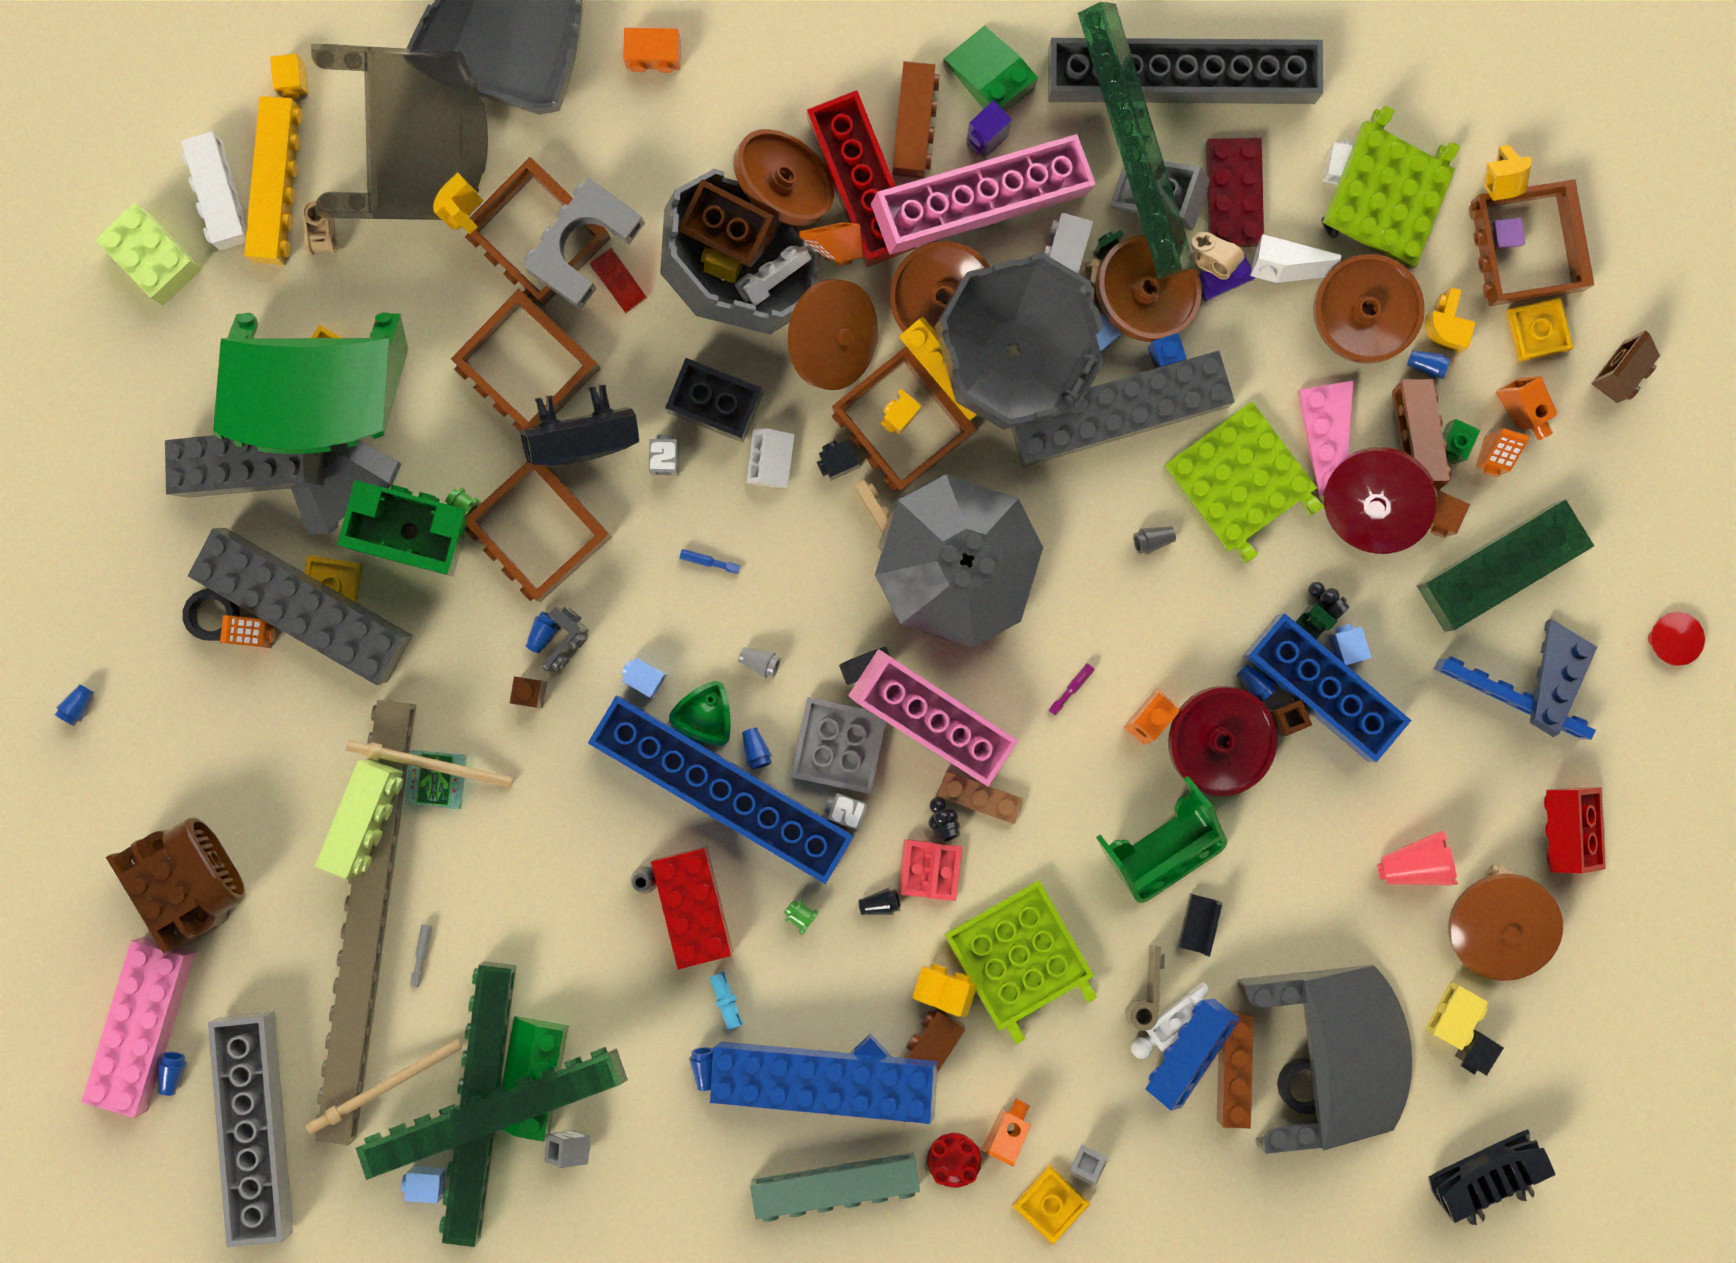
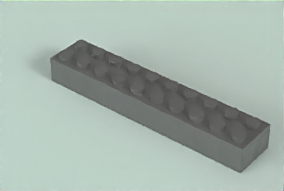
M1051 38L1048 47V102L1316 104L1323 94V40Z

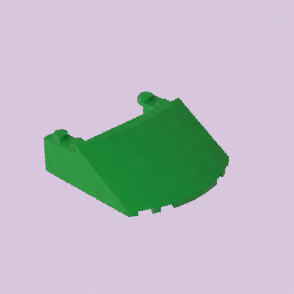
M382 312L377 314L370 338H254L258 328L257 318L252 313L236 314L228 337L221 338L213 426V432L216 437L221 440L225 437L234 441L235 446L242 448L245 444L257 446L258 451L309 454L331 451L330 446L347 443L348 447L358 445L357 440L371 435L374 439L385 435L408 351L400 313Z

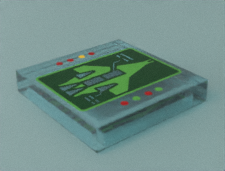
M410 750V754L466 767V754ZM409 765L405 804L461 809L464 777Z

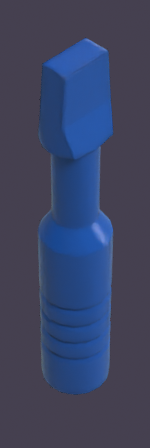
M686 549L681 550L679 557L681 560L707 567L722 568L727 572L739 574L741 567L732 562L725 563L714 560L711 556Z

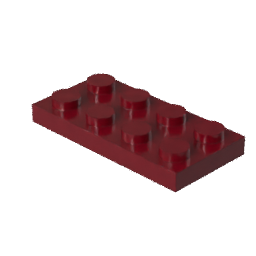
M1208 138L1206 141L1207 176L1210 179L1207 188L1208 233L1239 247H1257L1264 234L1262 138Z

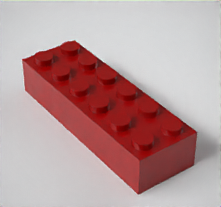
M858 90L807 109L809 125L832 178L849 223L860 224L862 258L866 268L916 249L917 247L889 255L871 202L877 192L896 187Z

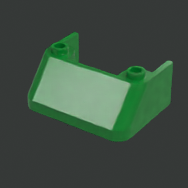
M1189 776L1185 777L1184 781L1190 793L1181 796L1177 800L1174 808L1176 816L1135 844L1131 845L1128 840L1123 839L1115 840L1108 845L1101 834L1096 837L1106 857L1138 903L1149 901L1221 853L1227 845V838L1212 804Z

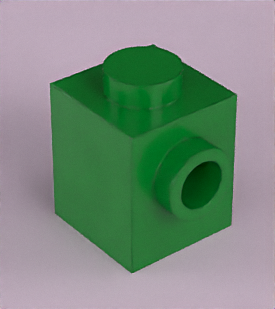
M1458 419L1448 422L1442 433L1443 439L1447 444V463L1456 464L1467 460L1481 430Z

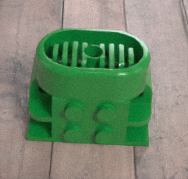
M357 480L354 481L337 543L338 546L416 568L454 576L464 539L466 509L440 503V499L436 498V496L419 492L418 497L413 496V492L404 487L392 485L391 489ZM413 525L417 526L418 535L414 539L409 540L406 537L407 528Z

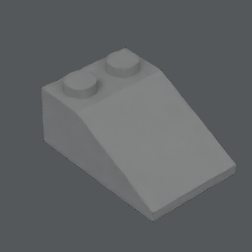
M1127 155L1110 206L1167 226L1194 230L1210 179L1200 166Z

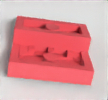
M904 839L898 894L956 901L962 846Z

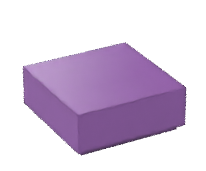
M1522 218L1497 220L1492 223L1495 250L1525 245Z

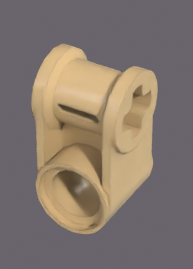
M313 200L308 202L302 211L306 253L308 256L314 255L315 252L330 251L331 254L337 253L338 242L333 212L319 201ZM319 210H323L322 218L319 221H314V214Z
M1197 233L1191 240V246L1194 250L1192 253L1193 264L1220 279H1228L1244 260V253L1239 246L1224 241L1211 233Z

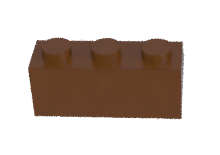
M701 179L678 230L751 267L769 247L781 221H778V218Z

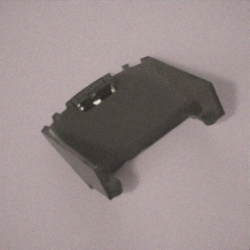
M311 44V57L319 68L364 71L367 192L322 193L316 201L317 216L338 219L441 220L433 210L434 200L440 189L457 172L477 193L479 192L478 186L482 173L485 172L488 152L487 118L484 102H481L477 88V80L472 75L466 64L467 61L461 52Z

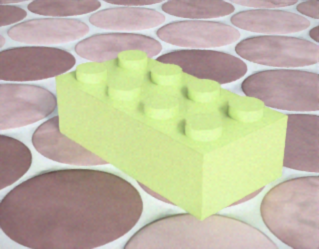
M372 759L357 761L315 867L344 879L361 875L362 872L368 870L372 861V857L369 856L373 846L378 845L382 837L381 825L391 815L393 805L390 803L392 798L402 788L404 779L401 776L403 771Z

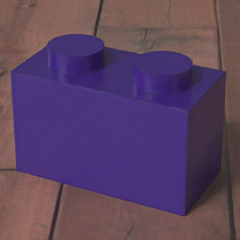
M994 100L969 122L966 139L968 147L976 155L980 153L984 158L1008 137L1012 119Z

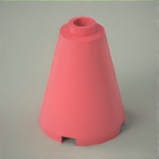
M1438 831L1381 857L1382 863L1377 864L1380 880L1386 879L1387 884L1457 885V874L1450 847L1446 845L1445 840H1447L1445 831Z

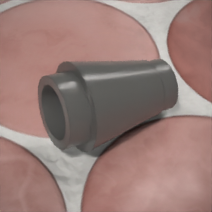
M1172 526L1141 528L1139 532L1133 535L1134 546L1139 554L1145 553L1148 555L1175 542L1176 534Z
M643 866L633 872L631 884L637 892L647 894L656 888L657 885L652 868ZM639 877L646 880L645 887L638 884Z

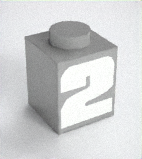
M657 435V439H649V472L651 475L679 476L680 443L677 439H673L672 435Z
M837 792L836 796H830L825 808V812L829 813L827 819L859 830L868 803Z
M574 1130L547 1134L544 1162L559 1168L588 1164L590 1136Z

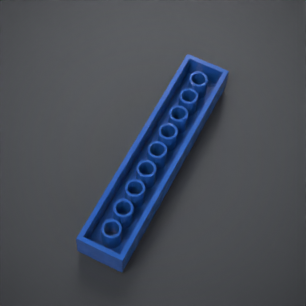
M615 696L588 741V744L824 884L829 880L854 837L853 833L621 696Z

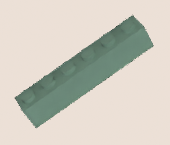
M914 1152L752 1179L750 1185L755 1220L762 1219L764 1222L777 1220L780 1215L790 1214V1217H799L805 1215L806 1211L816 1209L819 1213L833 1210L834 1206L844 1205L845 1208H853L861 1205L860 1202L870 1200L872 1203L886 1202L888 1197L899 1196L900 1199L914 1197L915 1193L920 1192Z

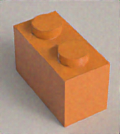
M624 28L623 60L627 69L639 73L645 72L646 69H657V71L662 73L680 70L681 37L678 28Z

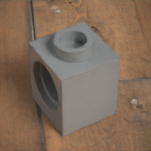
M1081 1144L1070 1168V1174L1096 1187L1107 1163V1157Z

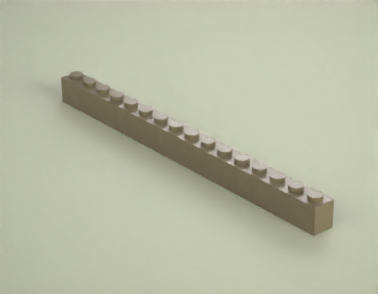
M377 700V705L373 706L371 712V720L374 721L373 732L369 733L367 744L371 745V742L381 744L382 748L410 754L416 704ZM380 758L378 762L403 771L401 778L404 781L401 790L397 795L394 794L390 803L393 805L391 815L381 825L382 837L378 845L373 846L369 856L372 857V861L368 870L362 872L361 875L348 878V883L351 884L350 895L346 897L344 910L348 913L346 923H343L340 934L341 939H344L343 948L337 956V966L340 967L339 977H336L333 984V994H336L335 1005L331 1006L329 1021L332 1022V1027L325 1041L328 1056L327 1060H324L321 1069L324 1084L318 1093L317 1103L321 1106L320 1113L315 1119L324 1115V1111L332 1106L338 1107L363 1093L408 769L406 764ZM361 1107L343 1116V1120L335 1125L329 1124L317 1131L316 1141L350 1145L357 1137Z

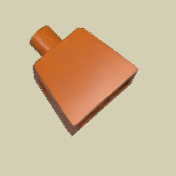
M1541 376L1518 378L1496 391L1497 396L1517 428L1532 429L1537 440H1542L1553 433L1547 421L1557 415V411Z
M1157 688L1127 722L1124 728L1143 745H1146L1159 737L1180 712L1178 705Z
M1015 1098L1009 1113L1001 1110L981 1150L1013 1167L1031 1124L1024 1121L1030 1105ZM1013 1123L1014 1130L1008 1134L1007 1127Z

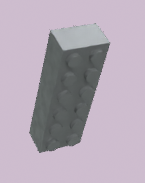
M215 435L165 440L166 495L191 498L325 486L324 452L309 454L258 451L257 446L245 444L242 448L235 446L234 441L225 437L221 440Z

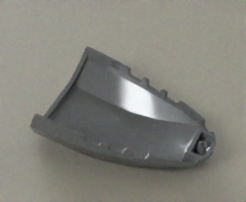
M435 0L432 5L428 4L405 50L404 58L408 64L440 84L539 115L557 112L561 109L576 58L583 0Z

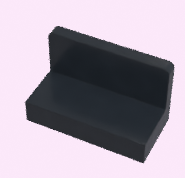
M1190 893L1178 947L1210 957L1223 903L1216 899Z

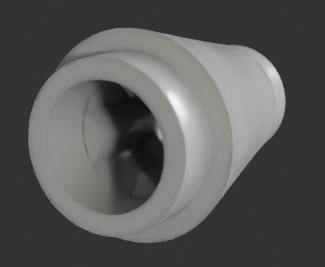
M743 647L738 662L765 678L768 676L773 678L778 671L781 658L776 656L775 652Z

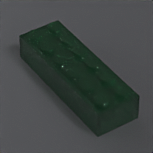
M1565 499L1551 504L1416 586L1444 632L1454 631L1593 548L1594 544Z

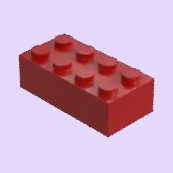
M708 846L651 861L677 970L732 956L734 951Z

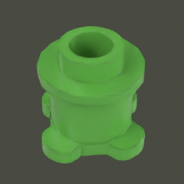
M464 488L459 490L453 489L445 500L448 503L447 505L466 509L465 518L482 503L476 497L473 499L466 494Z
M802 899L798 903L793 900L784 911V914L787 915L785 921H790L798 927V933L801 935L807 930L819 912L816 909L812 911L802 903Z

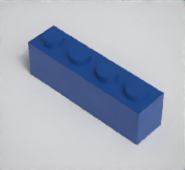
M1214 998L1201 1000L1195 1005L1192 1010L1193 1017L1177 1033V1036H1179L1178 1040L1174 1045L1167 1048L1163 1054L1164 1061L1160 1067H1156L1149 1075L1148 1080L1150 1082L1145 1090L1170 1111L1183 1107L1240 1020V1018Z

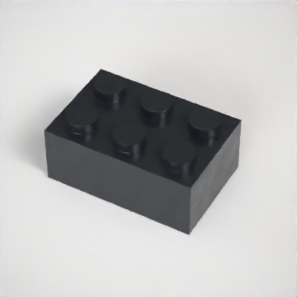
M685 357L665 409L671 415L744 443L764 393L762 387Z

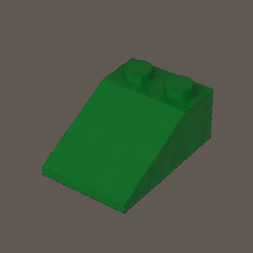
M983 26L943 59L983 109L994 100L1006 112L1036 87L1038 77L1026 62L986 26Z

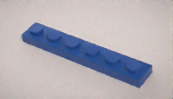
M1449 656L1448 659L1437 660L1434 670L1531 715L1534 695L1527 692L1520 694L1513 690V685L1505 681L1498 680V682L1488 679L1489 674L1480 669L1474 668L1472 671L1463 667L1465 663L1457 658ZM1567 716L1561 729L1581 740H1592L1596 731L1587 726L1589 723L1587 720L1577 716H1572V718Z

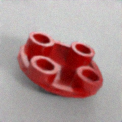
M1682 612L1668 613L1656 622L1648 635V642L1652 645L1658 658L1671 666L1687 665L1696 660L1704 649V629L1699 621L1690 614Z
M951 1132L941 1135L933 1141L928 1150V1168L934 1181L939 1185L953 1188L966 1186L976 1180L981 1169L982 1157L979 1147L971 1138L964 1134Z

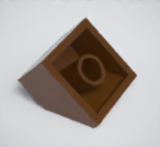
M1645 330L1623 341L1591 384L1616 403L1626 399L1631 400L1639 392L1641 387L1638 385L1642 379H1647L1657 367L1655 362L1660 357L1650 333Z

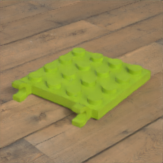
M1385 105L1381 111L1379 109L1374 110L1371 122L1366 121L1362 123L1323 223L1411 269L1416 268L1455 171V168L1449 166V164L1456 157L1460 146L1453 142H1449L1447 147L1440 145L1437 157L1435 158L1384 130V127L1389 123L1395 111Z
M1253 401L1164 465L1227 552L1235 548L1245 563L1258 555L1246 540L1300 501L1310 516L1324 507L1311 494V492L1317 489L1316 485Z
M1039 879L944 934L966 974L971 977L970 981L977 984L976 991L998 1030L1001 1031L1007 1027L1016 1045L1026 1039L1017 1021L1077 986L1087 1003L1097 998L1088 982L1089 979L1094 977V974Z

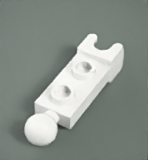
M805 241L802 247L790 246L781 252L779 258L762 265L759 268V272L755 275L748 273L737 281L735 286L745 302L751 301L752 305H758L770 296L768 291L810 261V255H814L817 251Z
M1205 983L1198 984L1186 996L1159 1015L1156 1025L1152 1029L1146 1030L1149 1036L1146 1038H1136L1132 1042V1054L1136 1058L1145 1059L1151 1055L1154 1045H1157L1163 1051L1177 1041L1179 1029L1185 1023H1189L1194 1015L1192 1014L1193 1008L1209 991L1208 986Z

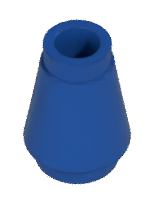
M1412 350L1407 366L1434 380L1436 378L1443 379L1448 369L1450 358L1444 357L1445 354Z
M541 611L539 616H535L525 645L526 648L540 654L541 650L559 630V624L547 616L549 613Z
M1249 664L1236 674L1247 692L1253 694L1262 702L1266 701L1277 690L1273 686L1274 682Z
M79 684L56 707L58 710L55 716L75 726L78 721L81 722L94 692Z
M751 728L743 731L746 764L750 765L751 770L770 765L772 763L770 759L772 754L758 729Z
M709 1047L696 1048L691 1051L692 1056L689 1058L697 1090L708 1091L711 1090L713 1049Z
M165 1052L162 1054L161 1059L158 1060L159 1094L172 1096L176 1093L187 1064L183 1054Z

